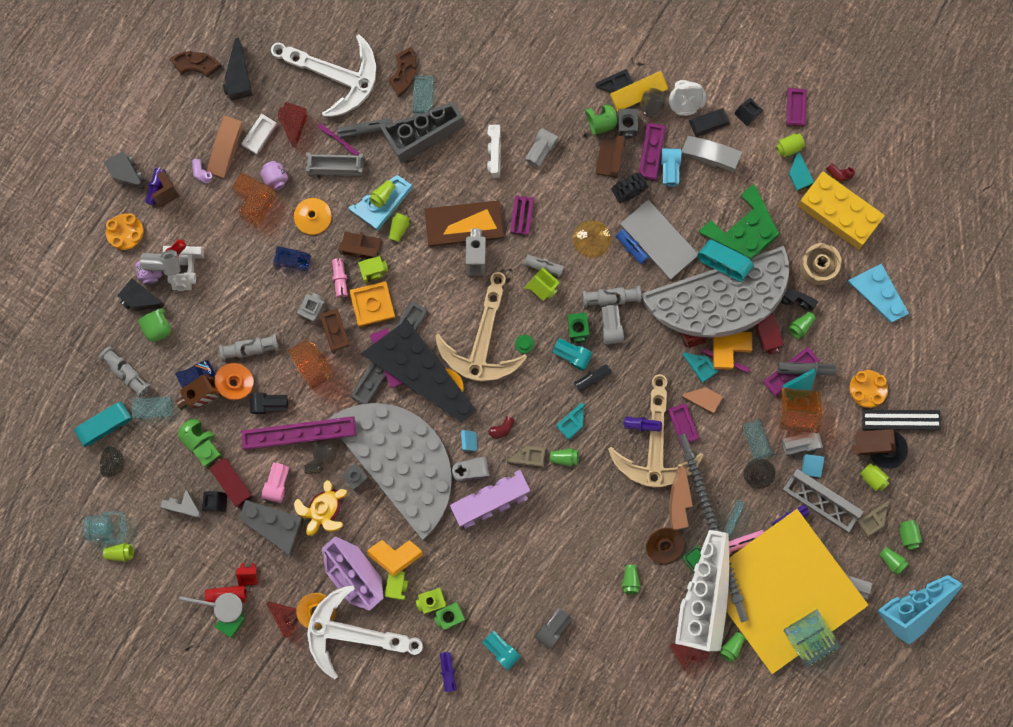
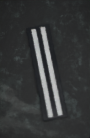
M862 410V430H941L940 410Z

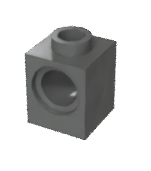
M618 109V136H623L626 139L637 136V109ZM629 121L633 126L625 127L623 123Z
M356 462L341 474L355 492L370 480Z

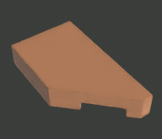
M706 387L684 393L682 398L714 414L723 397Z

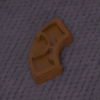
M412 47L395 55L397 70L394 76L389 79V83L398 97L410 88L416 75L417 64Z
M186 51L169 58L181 75L189 71H196L209 77L222 67L215 58L203 52Z

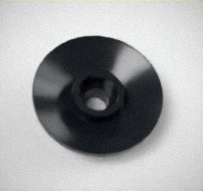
M895 432L896 452L891 454H871L872 461L884 469H894L900 466L908 455V445L905 438L898 432Z

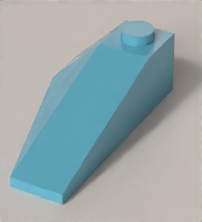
M947 575L927 584L926 588L920 591L912 590L909 592L910 595L906 597L892 599L880 608L878 613L895 636L910 645L925 633L963 585Z

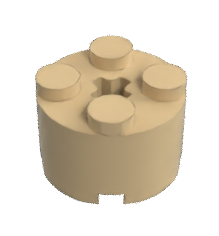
M824 243L814 244L805 252L801 259V274L806 281L814 286L828 284L836 277L840 270L841 256L838 250L831 245L829 246ZM817 263H823L824 266H818Z

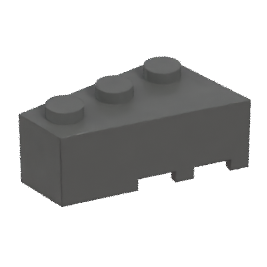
M245 500L239 519L292 557L304 519Z

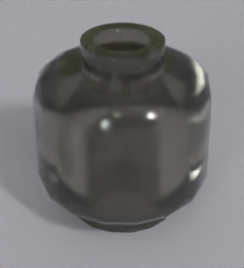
M650 88L643 93L639 108L646 117L653 118L654 116H659L663 112L666 97L661 90Z

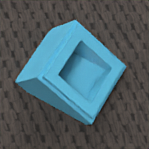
M462 430V450L464 452L477 451V433Z
M805 454L803 456L802 472L808 476L821 478L824 457Z

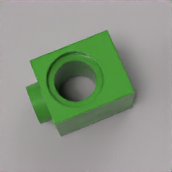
M457 602L435 612L437 617L434 620L438 628L442 627L444 631L466 621ZM446 612L454 614V620L450 623H446L443 620Z

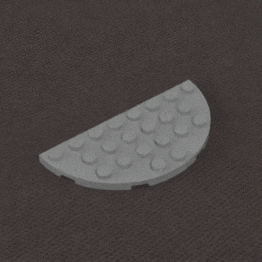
M784 246L758 254L751 260L754 268L743 281H737L713 269L642 293L641 299L648 311L658 321L680 333L698 337H722L740 333L766 319L781 302L789 281L787 253Z
M382 403L353 406L330 417L329 419L355 417L357 436L341 439L421 539L424 540L435 529L442 518L450 499L452 487L449 458L443 443L435 431L414 413L401 407Z

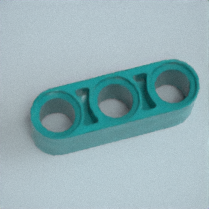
M708 240L697 254L698 259L702 263L737 281H743L754 268V264L749 258L714 240Z
M118 402L77 426L74 432L82 446L87 447L125 425L132 417L123 402Z

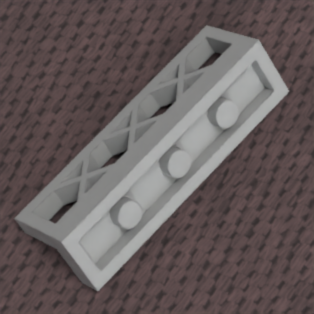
M799 469L794 471L783 488L784 492L848 533L864 512ZM793 480L801 484L802 492L795 493L788 489ZM814 492L817 494L819 502L813 504L808 502L806 493ZM831 503L834 505L835 513L827 514L824 512L823 504ZM846 513L853 517L848 526L841 523L840 514Z

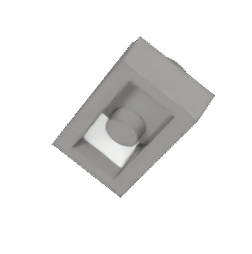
M185 490L182 504H180V500L169 498L168 501L162 500L161 508L202 518V514L188 490Z

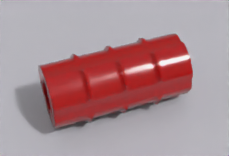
M245 585L205 589V601L215 603L216 599L225 593L235 594L241 599L242 603L247 602Z

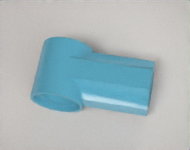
M662 148L663 185L668 187L679 186L681 149Z

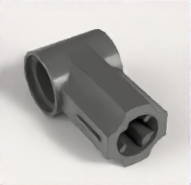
M559 608L535 638L551 649L573 618Z

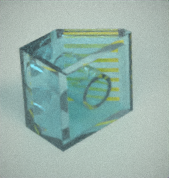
M818 609L784 629L791 645L807 667L841 648L840 643Z

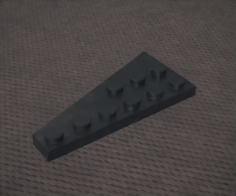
M408 320L361 353L363 357L375 363L379 368H382L401 383L422 395L426 400L441 408L460 423L477 412Z

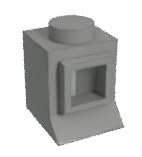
M312 293V295L306 294L300 309L297 311L298 317L311 320L312 324L316 325L326 305L322 301L323 297Z

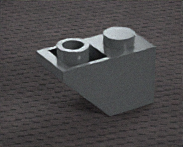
M122 151L104 161L116 183L138 189L145 188L142 184L145 180L140 171H135L133 166L136 163L131 155L127 156Z

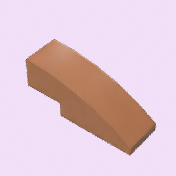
M224 115L212 149L207 172L225 179L244 127L242 121Z
M683 465L678 467L669 500L670 525L675 530L689 527L685 508L693 506L686 468Z

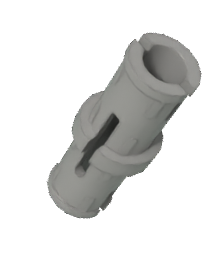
M529 254L524 266L540 270L543 267L550 274L558 277L561 276L564 267L563 265L552 263L546 258L541 259Z

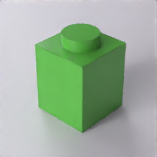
M209 439L193 450L207 469L212 466L215 460L223 458Z

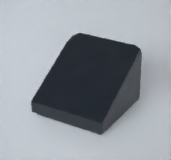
M749 98L738 107L734 114L748 126L763 112V109Z
M204 491L202 511L226 512L227 494L225 492Z

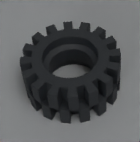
M635 173L617 182L611 190L617 201L623 203L640 195L648 188V185L642 173Z

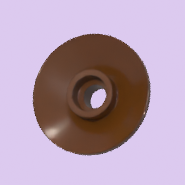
M661 528L650 535L646 543L648 556L654 562L661 564L676 560L684 550V539L680 532L673 528Z

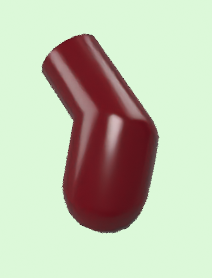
M831 163L826 168L837 181H849L855 175V171L851 167L839 170Z
M506 416L503 425L492 426L489 429V435L495 439L506 437L509 435L515 419Z

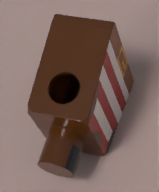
M203 374L180 390L182 397L175 402L180 410L188 406L197 409L221 396L215 387V377Z

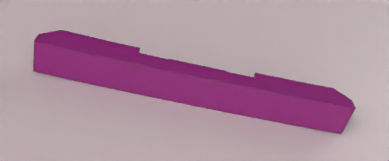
M320 123L318 127L329 137L332 136L344 145L345 149L353 155H359L358 151Z
M703 348L701 353L713 358V352ZM737 362L734 363V368L748 374L750 368Z

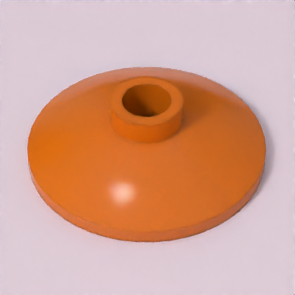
M229 363L222 366L216 373L215 387L223 397L230 400H239L251 392L253 376L245 366L238 363ZM234 381L237 385L231 386L230 382Z

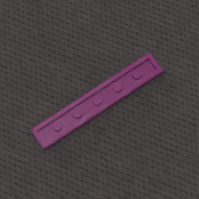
M354 416L241 431L243 450L357 436Z

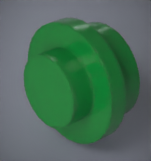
M520 335L516 339L515 348L518 352L527 354L533 350L534 341L529 335Z

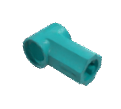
M559 338L552 351L553 354L563 358L573 367L585 371L593 356V353L581 346L577 347Z
M495 631L489 634L482 642L507 671L522 658Z

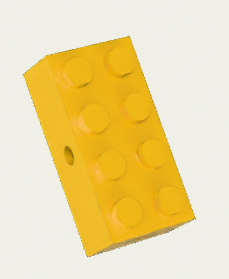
M823 171L798 204L800 209L858 250H860L885 216Z

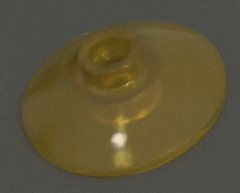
M595 220L582 222L577 226L573 234V244L576 250L586 257L602 255L608 249L611 241L608 228L603 223ZM594 234L596 238L590 240L588 236Z

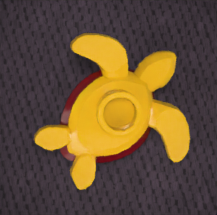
M327 480L324 483L325 491L312 499L309 508L305 507L299 499L295 501L294 506L297 514L301 518L311 519L306 527L308 536L315 535L320 526H323L324 530L328 532L338 531L343 527L342 522H335L333 520L339 513L340 499L347 496V490L340 489L337 491L333 489V485Z

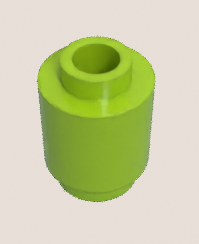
M800 133L791 134L777 141L776 150L779 156L786 158L802 151V148L805 147V142Z
M871 463L860 473L863 477L862 479L875 491L878 489L883 491L889 484L887 481L889 477L879 467Z

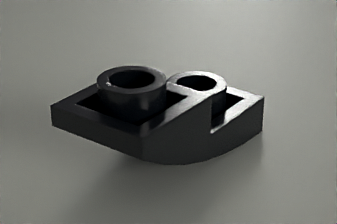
M786 289L781 303L784 305L789 304L790 306L797 301L799 302L798 305L806 311L808 309L812 311L818 303L814 298L791 289Z

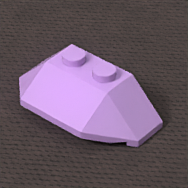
M334 537L322 548L326 574L339 589L354 585L355 589L345 597L350 604L370 611L383 600L381 576L358 546Z

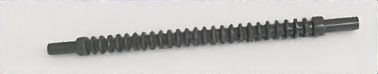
M679 435L685 453L683 457L688 462L686 466L690 468L688 471L691 472L690 477H693L692 482L695 483L693 487L697 489L695 493H698L697 498H700L699 503L702 504L700 508L704 510L702 514L706 516L704 519H707L706 525H709L708 530L721 532V530H718L719 525H716L717 519H714L716 515L712 513L714 509L710 507L712 506L709 503L710 498H707L708 493L705 492L707 488L703 486L705 482H702L703 477H700L701 472L698 471L700 467L696 465L698 461H695V452L691 450L687 435ZM729 562L728 589L731 590L729 594L732 595V604H735L742 623L748 621L742 602L744 598L739 593L741 591L737 588L739 584H736L735 573H732L734 568L730 567L732 563Z

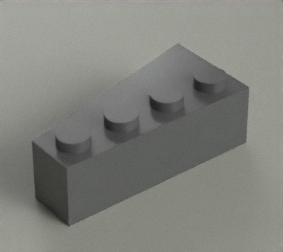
M453 102L431 109L423 114H415L411 118L396 120L392 124L380 125V129L402 164L463 128L465 122L462 114Z

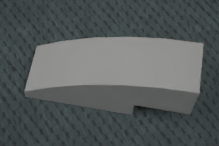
M688 136L681 154L716 168L718 166L734 173L742 152L716 142Z

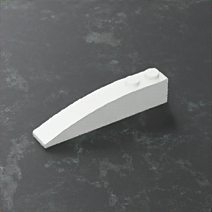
M709 530L700 552L699 563H696L693 579L689 581L688 592L685 599L681 602L675 644L705 651H721L729 587L728 533Z

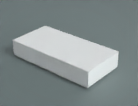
M261 114L241 145L258 155L278 124Z

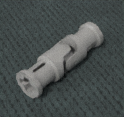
M640 286L630 289L619 287L608 290L599 289L596 292H582L584 308H587L589 305H622L626 302L634 301L641 303Z
M273 334L272 337L262 339L257 337L253 340L236 341L235 344L226 346L221 344L219 349L221 359L224 362L229 358H244L254 354L260 355L270 350L279 351L277 335Z
M108 346L100 353L98 358L106 362L110 366V370L127 387L130 386L137 393L138 397L146 394L151 385L149 383L146 384L139 377L140 374L122 357L119 358L113 352L111 346Z

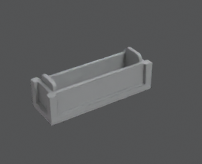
M306 152L307 167L305 171L307 175L363 176V154H359V156L315 155Z

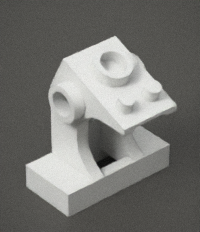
M163 246V252L171 246ZM186 246L179 254V264L187 265L188 271L184 274L168 276V283H171L172 290H192V284H196L194 258L204 259L202 247Z

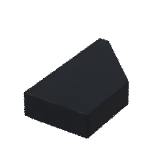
M627 69L596 82L595 86L596 88L613 93L632 84L633 81Z

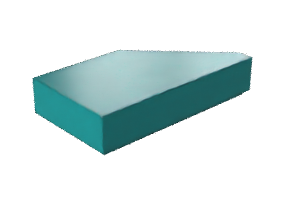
M800 152L796 154L789 172V177L796 192L814 183Z
M686 352L682 354L701 383H704L718 373L717 369H713V364L707 356Z
M582 402L556 425V428L568 441L583 428L584 404Z

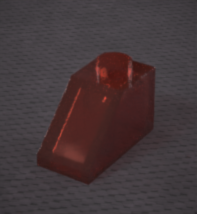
M285 102L284 106L280 107L278 111V118L292 147L296 148L307 120L308 112L306 108Z

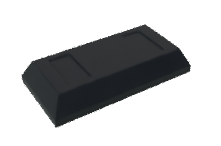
M724 107L689 120L695 137L730 125Z

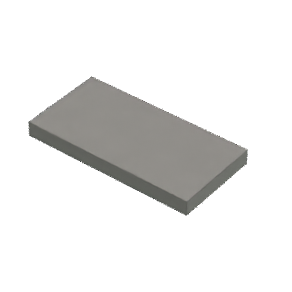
M649 200L620 223V226L625 229L634 241L639 243L638 246L669 280H672L697 258L698 253Z

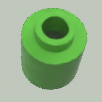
M915 520L900 523L901 528H899L903 547H907L908 550L920 548L919 544L923 542L919 526Z

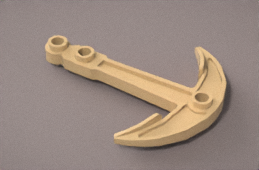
M495 272L491 275V285L488 286L484 301L485 309L469 359L457 355V351L447 345L439 334L436 335L438 350L444 361L453 371L472 381H497L515 372L527 358L524 354L513 360L502 361L500 365L486 363L495 315L499 310L503 294L502 287L506 282L505 276L501 272ZM500 278L502 282L500 284H496L494 282L495 279ZM492 296H495L497 298V301L491 302L490 298ZM473 369L479 370L477 375H473L471 372Z
M661 374L655 375L652 379V387L654 389L651 391L650 412L652 414L651 420L662 422V430L660 432L650 431L647 466L633 465V461L621 456L612 447L608 448L610 456L619 471L631 481L653 488L672 485L679 466L683 465L686 468L687 476L691 474L688 471L690 469L689 466H686L688 464L687 461L678 464L675 468L663 467L664 413L666 412L667 400L665 387L667 386V378ZM661 380L663 385L657 386L656 381ZM660 399L662 404L656 405L655 400ZM701 452L695 458V461H698L697 466L703 457ZM652 475L657 476L658 480L656 482L651 481L650 477Z

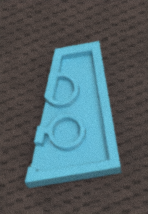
M398 175L390 179L396 188L392 191L385 206L377 208L369 200L371 195H366L362 198V201L348 208L349 211L379 231L413 188L410 183Z
M882 264L847 281L890 323L909 314Z

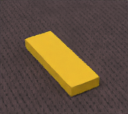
M659 71L610 93V97L618 112V109L630 107L667 90L668 87L662 72Z

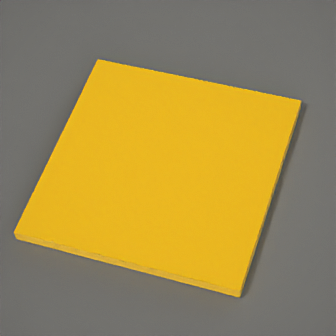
M798 509L744 546L729 559V562L732 563L730 567L734 568L732 573H735L736 584H739L737 588L741 590L739 593L744 598L742 602L748 621L741 623L736 606L731 601L730 589H728L726 612L772 674L803 653L796 642L797 640L805 651L807 648L800 638H803L808 648H810L811 646L805 635L814 645L815 643L809 633L812 634L816 642L819 640L813 630L822 639L823 637L817 629L818 627L823 635L826 636L827 634L822 625H824L828 633H831L868 606V603Z

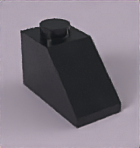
M132 278L117 295L121 299L119 303L128 310L130 307L135 311L162 308L164 306L161 300Z

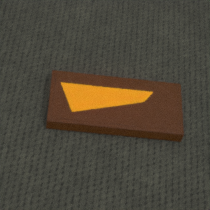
M499 200L424 209L428 247L466 243V237L471 236V229L475 228L482 230V237H486V240L504 238Z

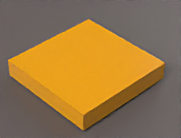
M386 281L349 290L358 327L395 319Z

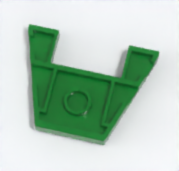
M754 184L741 194V198L753 210L724 233L711 220L699 230L701 236L714 240L746 256L750 260L779 237L772 218Z

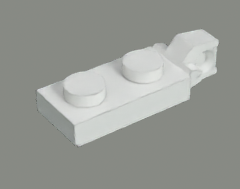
M489 125L487 134L491 138V143H488V154H491V161H488L487 169L491 173L492 178H499L501 166V126Z

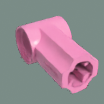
M279 463L272 464L268 482L265 483L262 491V499L281 504L285 493L284 485L289 466Z

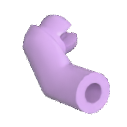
M193 159V176L202 183H209L213 177L212 173L202 169L201 159Z

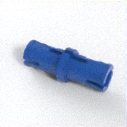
M622 229L615 236L626 248L625 251L631 253L640 265L649 258L638 246L639 243L634 241L625 229Z

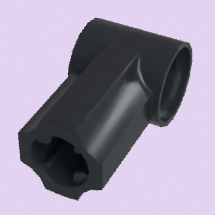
M250 393V413L288 412V395Z

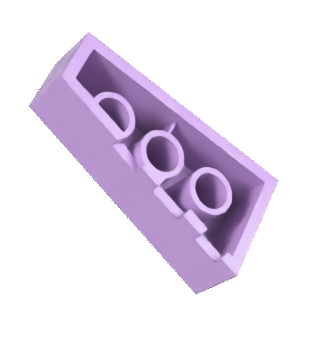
M521 470L514 472L515 476L512 478L504 477L498 480L495 486H486L479 490L478 494L475 495L473 493L451 504L450 507L460 528L464 526L467 529L475 525V521L480 518L484 521L492 517V513L497 510L503 512L511 508L510 504L516 501L520 504L528 500L527 496L530 495V489Z

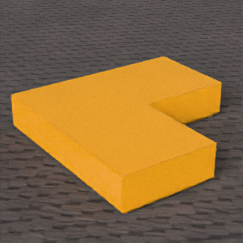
M740 332L728 336L713 337V369L732 370L734 368L733 352L751 353L752 332Z
M383 540L367 550L368 555L393 577L423 556L422 550L410 540L396 550H393Z

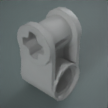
M479 457L456 463L452 468L453 478L457 481H466L489 477L487 458ZM458 467H461L462 470H466V472L463 473V476H460L459 473H455L456 471H458Z

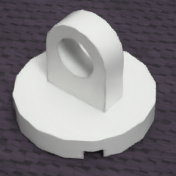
M686 80L677 81L674 90L670 93L669 105L678 115L688 116L695 114L699 108L702 109L707 100L706 92L698 83Z

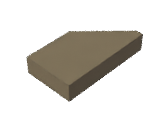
M526 445L509 458L508 463L543 468L546 448Z
M888 502L883 503L856 521L866 537L871 536L885 526Z

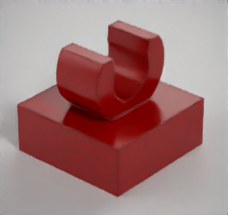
M241 563L240 568L236 570L238 585H258L259 578L255 563H252L249 568H245L244 563Z

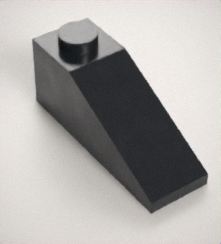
M235 38L225 74L226 84H223L225 95H229L231 101L253 96L243 48L239 38Z

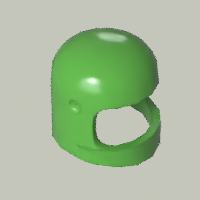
M608 104L602 105V113L600 115H595L592 108L584 109L593 135L606 133L616 128L618 117L612 106Z
M163 308L153 311L138 320L146 339L150 342L162 341L171 333V326L164 317L165 311Z
M197 419L186 421L178 431L179 440L193 454L194 449L208 439L211 441L215 437V434L210 430L204 433L201 429L202 422Z

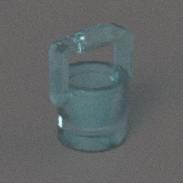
M123 511L102 512V515L85 516L83 522L85 540H103V543L124 542L127 533L125 513ZM110 515H120L119 533L121 534V539L110 540L112 536Z

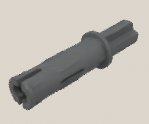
M391 117L360 124L355 122V125L339 127L338 136L339 138L356 135L359 137V135L380 132V125L392 124L393 120Z
M779 361L777 370L778 374H804L814 368L816 371L815 377H817V375H835L836 365L819 364L817 361L815 363Z

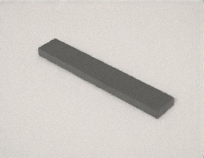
M412 301L395 328L408 320L417 331L429 311ZM372 362L350 397L361 404H369L386 378L383 369Z

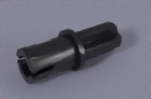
M605 364L593 372L589 371L588 375L574 383L581 393L593 384L597 385V382L609 376L612 372L609 366Z

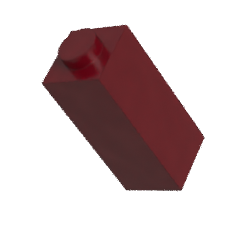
M772 312L766 319L754 326L763 354L769 353V355L779 353L780 349L784 346Z
M219 458L212 463V467L209 468L236 508L244 505L245 500L249 501L254 498L228 459Z

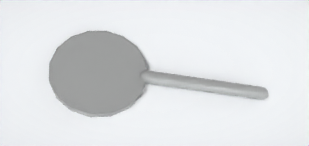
M232 593L220 595L215 603L179 597L181 601L214 607L215 616L223 622L237 620L243 609L241 599Z

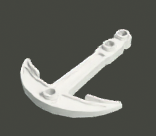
M360 35L356 36L360 46V61L362 62L359 72L311 57L307 53L293 47H285L282 43H275L271 47L274 58L283 59L288 64L301 69L306 68L351 88L346 98L342 97L334 106L322 112L323 117L344 115L358 108L369 97L376 81L377 67L373 51ZM278 50L283 51L281 55H277L276 52ZM294 57H299V61H293ZM366 83L368 87L362 88V84Z
M354 585L339 588L326 596L318 604L308 626L307 635L310 652L317 665L334 679L338 675L332 666L329 651H326L327 638L382 646L384 649L403 653L408 651L413 655L419 654L423 648L422 641L416 637L409 639L406 635L391 632L382 633L330 620L333 609H336L341 601L355 589ZM320 623L322 625V628L317 629L315 627V624ZM394 638L399 639V643L393 644L392 640ZM413 642H417L419 646L417 648H413L411 644Z

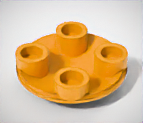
M131 213L117 215L108 220L106 224V238L116 249H131L143 237V225Z
M860 371L850 382L849 390L851 397L860 406L873 408L883 403L887 397L888 386L886 378L875 371Z

